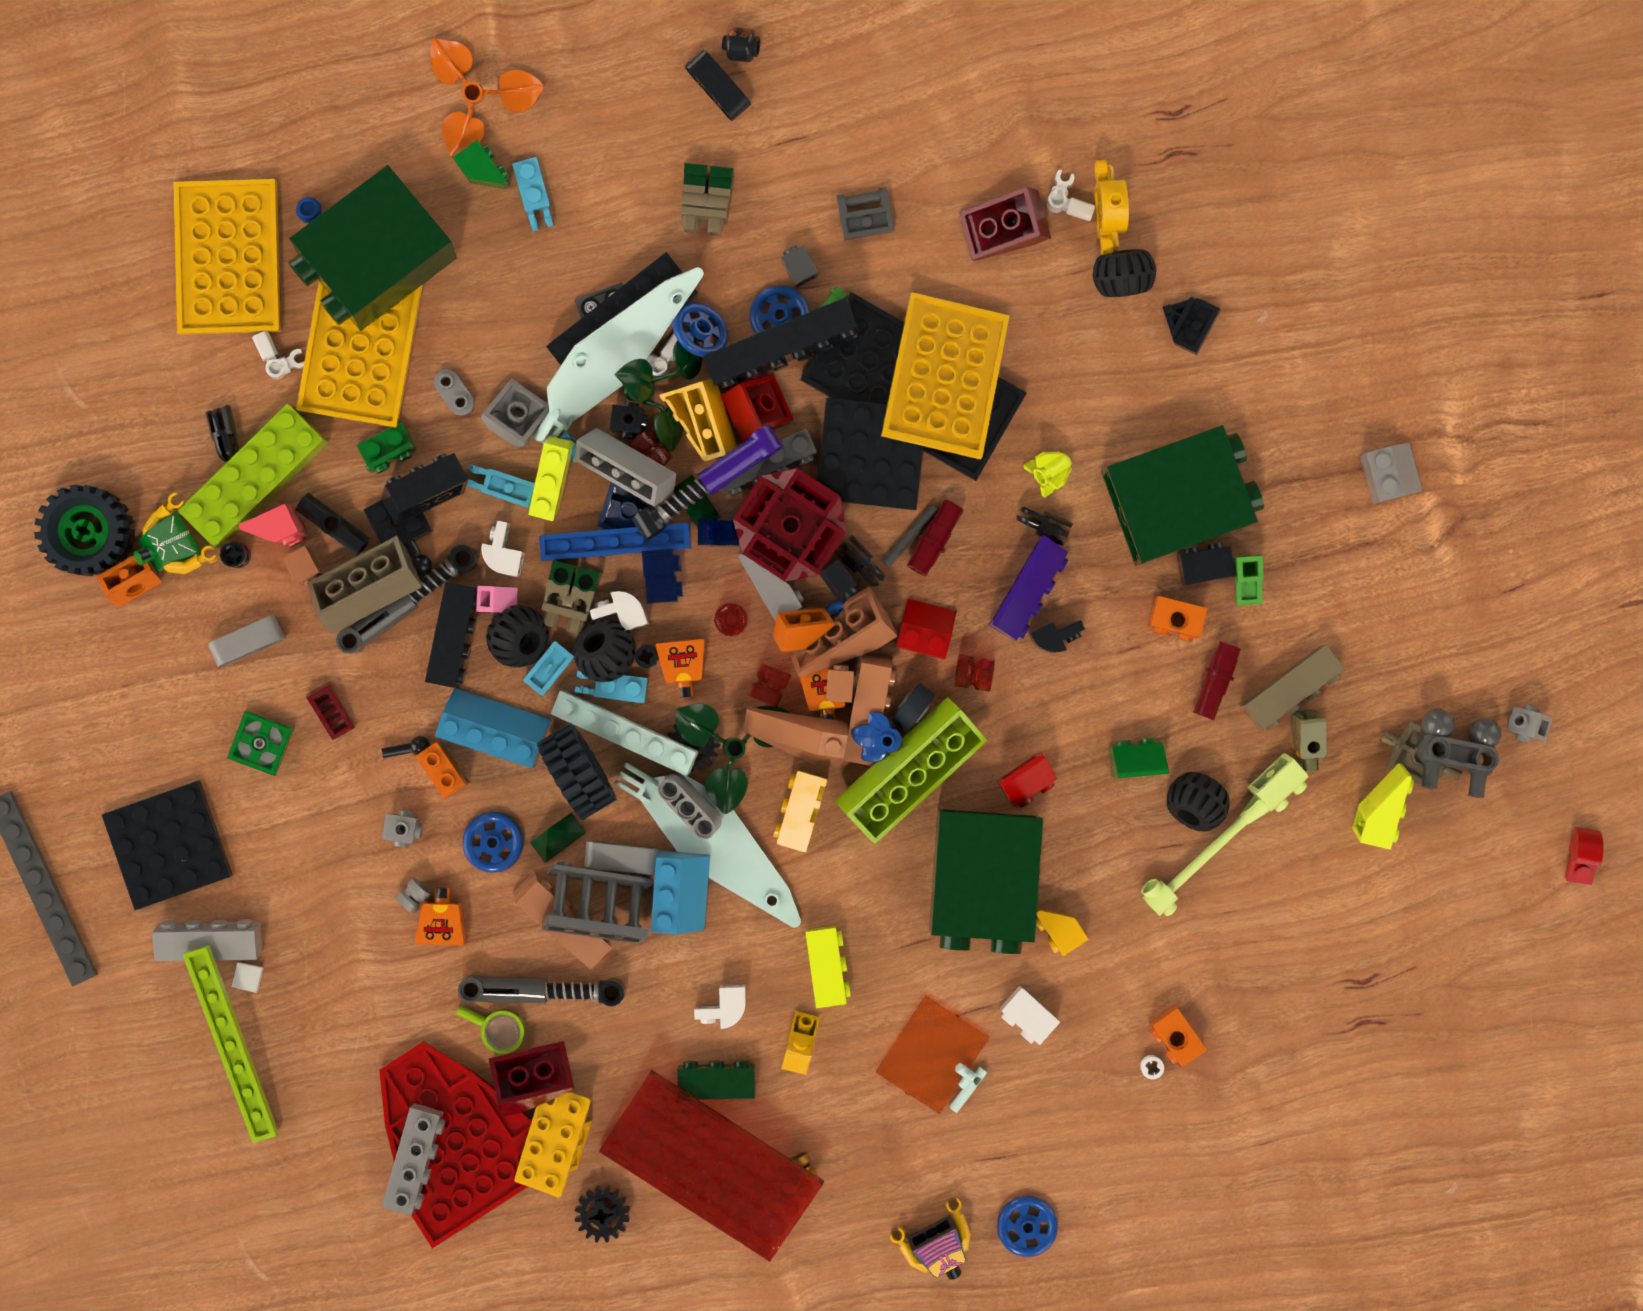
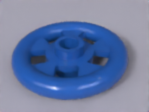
M778 285L763 290L754 299L750 309V323L755 334L765 331L762 324L766 320L773 327L792 320L793 314L791 309L799 308L800 316L809 313L810 309L806 299L797 290L788 286ZM778 296L789 297L788 304L777 303ZM765 302L772 305L767 314L760 311ZM777 311L784 312L785 316L783 319L775 317Z
M698 302L686 303L673 320V331L678 342L688 352L696 356L703 357L727 345L728 330L722 317L708 305ZM696 312L698 318L692 320L689 313ZM708 318L714 323L716 327L713 328L712 323L708 320ZM683 324L688 325L689 332H684ZM711 336L717 339L715 345L709 341ZM693 340L702 342V347L693 343Z
M487 812L475 817L468 824L463 835V850L467 859L473 866L484 872L497 873L507 870L517 862L523 850V835L520 827L511 817L503 813ZM495 822L496 830L485 831L484 824ZM506 828L510 830L513 836L508 841H506L505 836L501 833ZM474 834L482 836L480 846H473ZM490 838L497 840L495 847L489 846L488 840ZM507 847L511 853L503 860L499 853ZM483 851L486 854L492 855L490 862L480 858Z
M1021 1196L1011 1200L1003 1207L997 1220V1233L1001 1243L1011 1253L1021 1257H1034L1044 1253L1055 1241L1058 1231L1057 1217L1051 1206L1044 1200L1034 1196ZM1029 1206L1039 1209L1037 1217L1027 1213ZM1017 1210L1021 1215L1014 1223L1009 1217ZM1040 1222H1047V1233H1040ZM1026 1223L1032 1224L1030 1231L1023 1230V1226ZM1013 1229H1015L1020 1237L1016 1241H1013L1008 1234ZM1036 1237L1038 1244L1027 1247L1026 1240Z

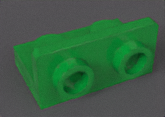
M402 422L398 423L397 428L390 427L356 445L366 463L367 470L371 473L376 472V474L390 468L389 464L396 460L403 462L413 456L412 452L417 450Z

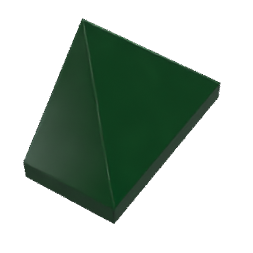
M693 475L674 487L675 495L679 493V490L683 491L687 488V485L694 483L696 479ZM706 494L703 495L702 499L698 498L695 500V504L691 503L688 505V509H685L699 531L720 518V515Z
M571 812L534 839L531 845L546 863L583 836L586 831Z

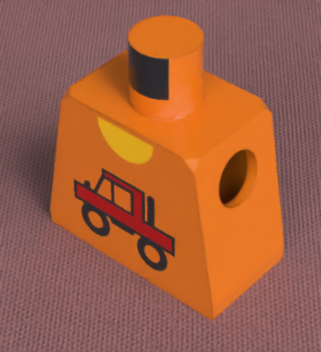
M705 639L656 644L666 684L677 683L678 698L693 697L692 681L703 680Z
M825 668L800 677L809 711L820 710V718L836 720L835 708L845 707V702L826 701L828 670H833V668Z
M435 887V902L428 901L422 904L415 944L460 946L467 944L462 902H450V887Z

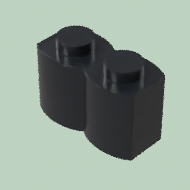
M840 559L836 560L819 574L838 600L843 597L846 601L857 592L856 586L858 582Z

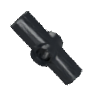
M307 493L297 504L295 510L356 556L368 545L370 537L312 494ZM331 518L338 520V527L334 531L328 529V521Z

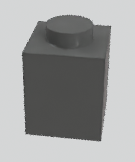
M795 245L783 252L784 256L781 257V262L796 288L818 277V271L804 245L799 248Z

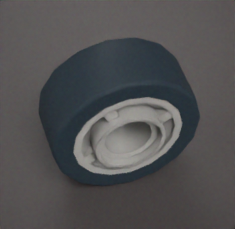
M918 683L913 691H909L896 708L897 712L891 721L903 731L908 732L930 707L929 704L935 697V693L922 683Z

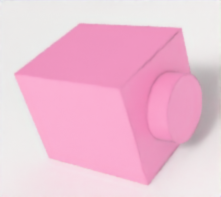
M477 586L476 611L502 613L506 608L511 609L510 606L517 605L518 588Z

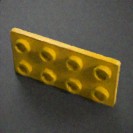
M570 1091L536 1107L515 1175V1182L558 1198L563 1195L569 1173L578 1170L592 1121L586 1119L591 1103L590 1098Z

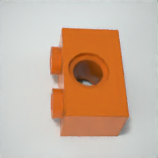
M134 555L96 576L106 597L118 608L162 583L152 563L147 562L139 565Z
M1156 596L1148 627L1154 628L1153 633L1168 636V633L1172 632L1178 634V639L1192 642L1193 638H1201L1208 608ZM1173 613H1179L1182 616L1183 623L1181 626L1176 627L1171 623Z
M441 741L435 742L415 756L444 799L449 798L469 784Z
M1171 1006L1149 1022L1153 1028L1149 1032L1158 1044L1161 1042L1165 1044L1168 1050L1164 1053L1173 1065L1178 1063L1183 1068L1207 1051L1176 1006ZM1176 1031L1181 1032V1041L1177 1044H1172L1170 1042L1171 1034Z

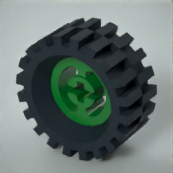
M70 485V489L61 488L57 490L58 496L50 495L46 499L50 503L48 507L41 505L38 510L44 515L42 519H35L34 525L41 526L40 532H34L35 539L42 541V544L37 545L40 552L47 554L44 558L48 563L56 564L55 568L61 571L83 576L100 575L105 570L116 566L117 561H124L127 558V555L124 554L125 549H132L133 543L128 542L129 536L135 537V530L129 528V524L134 523L133 518L126 515L125 512L129 510L127 506L119 503L120 499L108 493V491L88 485ZM92 513L100 520L102 529L98 523L86 519H77L83 514ZM85 527L90 530L89 535L83 532ZM72 535L75 539L81 540V542H96V545L83 550L74 543Z
M572 723L537 742L539 753L548 767L550 775L554 778V782L561 790L564 798L567 799L570 807L574 809V812L581 820L586 819L617 800L600 763H598L587 742Z

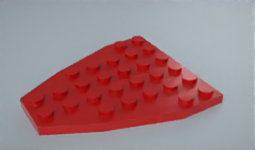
M425 1041L379 1070L385 1129L393 1161H395L409 1109L414 1103L444 1112L442 1119L446 1120L442 1134H437L435 1144L438 1145L437 1154L434 1160L430 1159L428 1169H431V1175L427 1185L423 1184L421 1194H424L423 1203L420 1210L416 1209L411 1215L432 1249L528 1187L515 1182L514 1179L533 1118L525 1112L501 1117L494 1087L476 1072Z

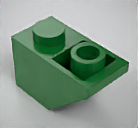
M476 140L452 157L471 184L501 189L510 187L506 181L509 175L501 164L496 167L491 160L495 155L487 144L481 146L479 141Z

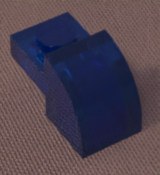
M698 520V545L740 547L734 521Z

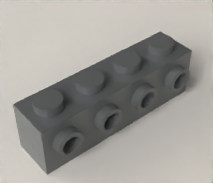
M807 429L780 440L784 445L783 448L768 459L760 461L723 487L724 496L730 494V497L742 493L744 491L743 487L750 484L754 486L762 475L789 470L791 466L798 463L800 466L814 461L813 457L817 455V451Z

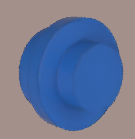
M307 197L299 201L296 213L303 222L310 223L322 214V206L316 199Z

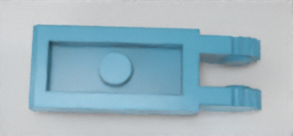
M537 157L512 163L526 214H528L532 230H538L539 225L534 212L540 210L544 212V220L547 226H554L549 209L551 206Z
M470 464L468 470L475 474L485 475L486 478L483 485L469 479L468 487L530 509L535 483L490 468L487 470Z
M577 671V677L588 679L580 671ZM622 675L617 680L610 682L596 681L595 689L585 686L575 687L574 692L591 694L594 697L645 703L648 678Z

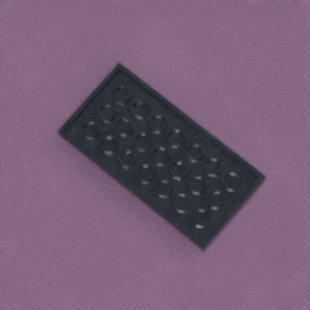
M851 292L847 299L853 303L863 332L858 333L859 338L845 343L844 340L834 343L835 348L825 352L817 350L800 381L829 398L888 404L904 322ZM998 377L981 460L925 446L923 452L976 482L1027 393Z

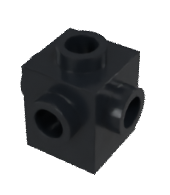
M624 402V406L612 404L610 431L612 433H620V438L635 439L636 435L642 436L643 430H647L649 415H644L645 410L639 407V403ZM628 418H634L632 423H626Z

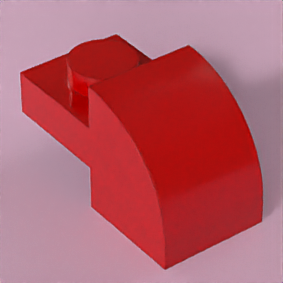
M1575 827L1568 849L1571 855L1564 877L1569 882L1592 885L1597 866L1601 867L1604 851L1603 836L1598 830Z

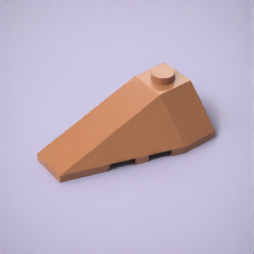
M869 586L842 605L844 609L835 619H832L834 625L829 631L808 648L798 650L791 657L799 677L875 651L897 637L890 617Z
M747 707L743 732L815 766L840 769L848 738V722Z

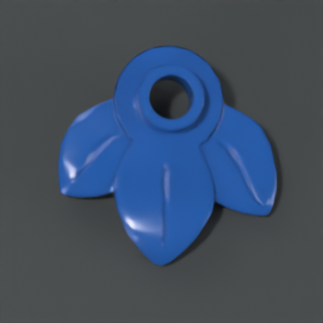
M877 712L869 713V724L858 726L851 731L854 741L861 747H864L861 759L867 762L882 760L887 753L895 752L902 743L899 731L890 726L886 716ZM890 737L892 744H887L884 738Z

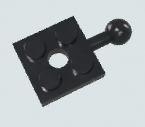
M382 500L364 509L381 544L398 536L403 545L408 548L417 574L423 575L431 570V559L421 553L415 542L417 539L433 531L424 513L405 521L400 527H394L392 518Z

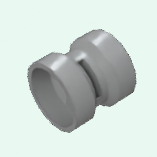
M412 878L407 883L408 887L404 891H400L395 898L406 910L414 914L419 909V904L422 901H426L432 894L420 881Z

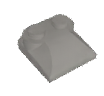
M511 378L482 413L481 419L487 428L515 447L523 448L530 442L532 435L549 412V405Z

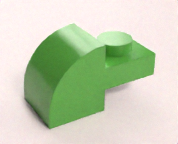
M1263 555L1235 556L1233 559L1236 576L1233 577L1235 581V604L1237 606L1263 604Z

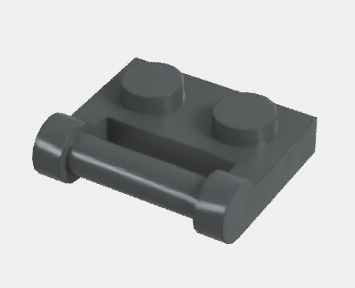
M887 187L879 188V191L847 197L844 194L837 195L844 241L894 232ZM881 201L882 207L847 212L848 206Z

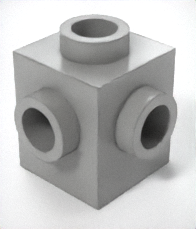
M1525 705L1524 709L1514 707L1513 712L1508 718L1507 731L1515 734L1516 740L1530 743L1531 739L1546 743L1553 718L1539 713V708Z
M399 810L398 814L387 813L382 839L394 841V846L408 848L409 844H414L417 842V839H421L423 824H420V817H415L414 812ZM402 825L406 828L405 832L402 830Z

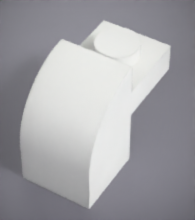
M497 521L496 526H492L489 539L493 541L492 545L482 544L484 561L492 570L498 573L520 578L525 553L506 549L510 524Z
M611 592L613 603H609V600L595 603V609L589 610L594 621L618 614L621 626L625 628L624 631H630L649 624L641 602L626 592Z
M746 984L720 985V1005L695 1006V1020L700 1019L702 1024L716 1023V1019H720V1029L729 1028L736 1024L745 1010Z

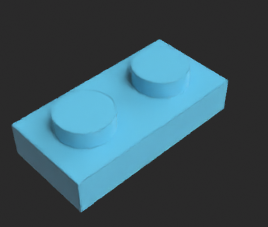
M554 641L523 681L541 696H544L573 661L574 655Z

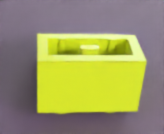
M1398 763L1359 804L1352 829L1360 843L1391 850L1392 843L1397 842L1399 837V828L1397 827L1399 819H1403L1407 806L1404 802L1407 794L1412 792L1414 780L1411 779L1412 776L1402 763Z

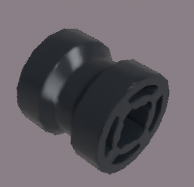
M228 542L220 550V559L229 567L242 568L249 563L251 553L249 548L242 543Z

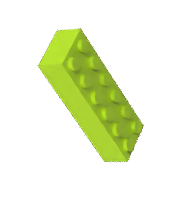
M287 403L178 512L213 547L221 549L224 544L228 543L240 531L239 524L252 519L329 442L295 407Z
M947 697L902 738L901 746L895 752L887 753L882 760L877 761L843 792L835 802L858 828L876 844L988 740L962 710Z

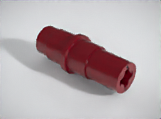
M943 501L924 534L918 537L919 542L911 554L912 557L907 564L908 568L922 576H927L940 554H944L946 550L944 547L952 535L951 532L964 512L961 507L951 501Z
M1221 641L1219 642L1209 667L1205 668L1207 673L1193 713L1215 720L1230 681H1234L1232 676L1238 663L1237 659L1241 651L1240 648Z

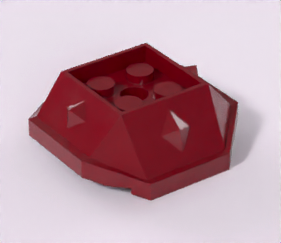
M800 468L760 476L733 518L742 554L784 582L819 576L847 534L841 495ZM792 517L798 521V529L796 531L787 529L785 524L787 518Z

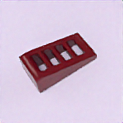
M330 682L307 694V700L332 740L355 728ZM325 693H328L329 697L325 698L320 702H317L316 699L318 697L324 695ZM331 702L334 703L333 707L325 710L324 712L322 711V707L326 706ZM339 711L340 715L328 721L327 716ZM341 720L345 721V724L334 730L331 727Z

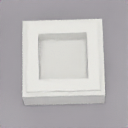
M240 961L237 962L232 987L257 993L264 967Z

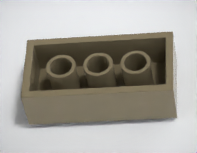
M398 536L307 582L316 615L331 635L422 587L413 565L411 554Z

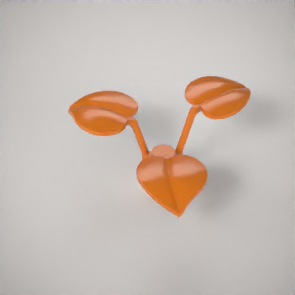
M435 38L432 42L430 56L436 77L448 85L454 84L460 77L464 85L462 96L468 102L467 115L456 111L447 115L442 123V136L452 157L476 140L479 143L482 142L485 134L484 124L481 120L471 117L473 114V104L481 103L485 95H502L501 101L506 109L511 112L522 113L529 110L535 104L544 90L543 84L535 76L522 70L504 72L499 77L501 90L483 89L476 82H468L463 75L469 72L473 65L472 54L465 45L456 41Z

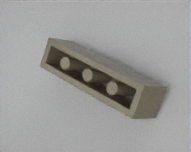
M1327 644L1321 645L1240 706L1258 730L1266 728L1267 731H1270L1280 723L1278 719L1284 714L1289 716L1300 708L1299 703L1307 698L1309 701L1320 694L1319 688L1324 684L1331 685L1340 679L1341 675L1339 673L1345 668Z

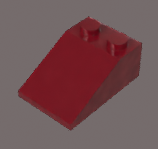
M1028 186L959 212L972 261L1026 248L1051 239L1039 191Z
M564 1041L488 1058L501 1117L528 1111L574 1090Z

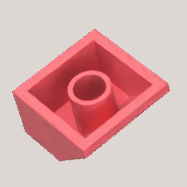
M283 504L238 525L242 531L284 546L289 545V547L304 542L302 538L308 536L302 519L295 510L296 507Z

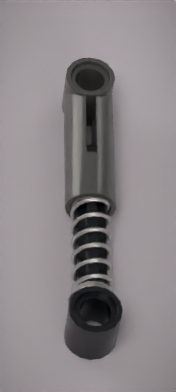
M465 545L455 547L450 555L447 556L448 559L445 560L443 565L440 564V567L436 570L432 569L433 572L431 574H425V578L420 580L421 588L358 620L350 627L341 630L336 638L338 648L348 654L361 652L365 646L418 608L417 603L420 604L422 598L427 599V595L434 593L437 587L441 588L442 584L449 582L451 577H456L459 574L461 575L464 572L473 570L478 564L477 552ZM462 552H468L470 555V561L466 565H461L458 561V557ZM379 619H382V620L379 621L377 624H375L373 627H371L369 630H367L366 632L362 633L364 630H366V629H367L368 627H370L372 624H374L375 622H377ZM350 634L355 635L357 643L353 648H349L346 645V638Z
M470 975L461 981L458 986V995L466 1003H546L547 1000L550 1001L551 999H556L557 1001L560 999H565V1001L573 999L575 1002L578 999H582L585 1002L587 999H591L593 1002L597 1001L612 1007L620 1004L626 994L624 983L616 978L606 981L600 980V982L593 984L591 982L588 984H582V982L573 984L572 981L570 984H566L564 981L561 983H555V981L548 983L547 978ZM468 983L477 985V995H470L467 992L466 986ZM615 986L619 990V997L614 999L608 997L606 988ZM487 988L510 989V991H492V990H486V989H487Z

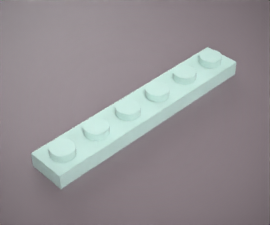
M565 690L559 692L551 712L556 717L686 776L690 774L699 752Z

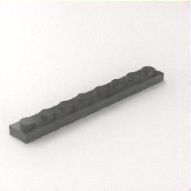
M10 791L1 795L0 834L73 987L98 975L13 792Z

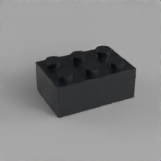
M455 453L449 456L441 454L432 460L433 463L425 467L423 464L418 465L409 471L410 474L404 477L397 475L386 481L387 484L384 486L381 499L395 525L464 494L469 479Z

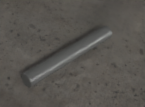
M933 504L927 508L882 560L887 567L890 568L936 515L938 509Z

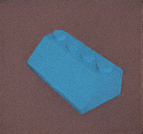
M454 688L442 713L435 737L529 768H536L540 756L537 742L546 738L552 719Z

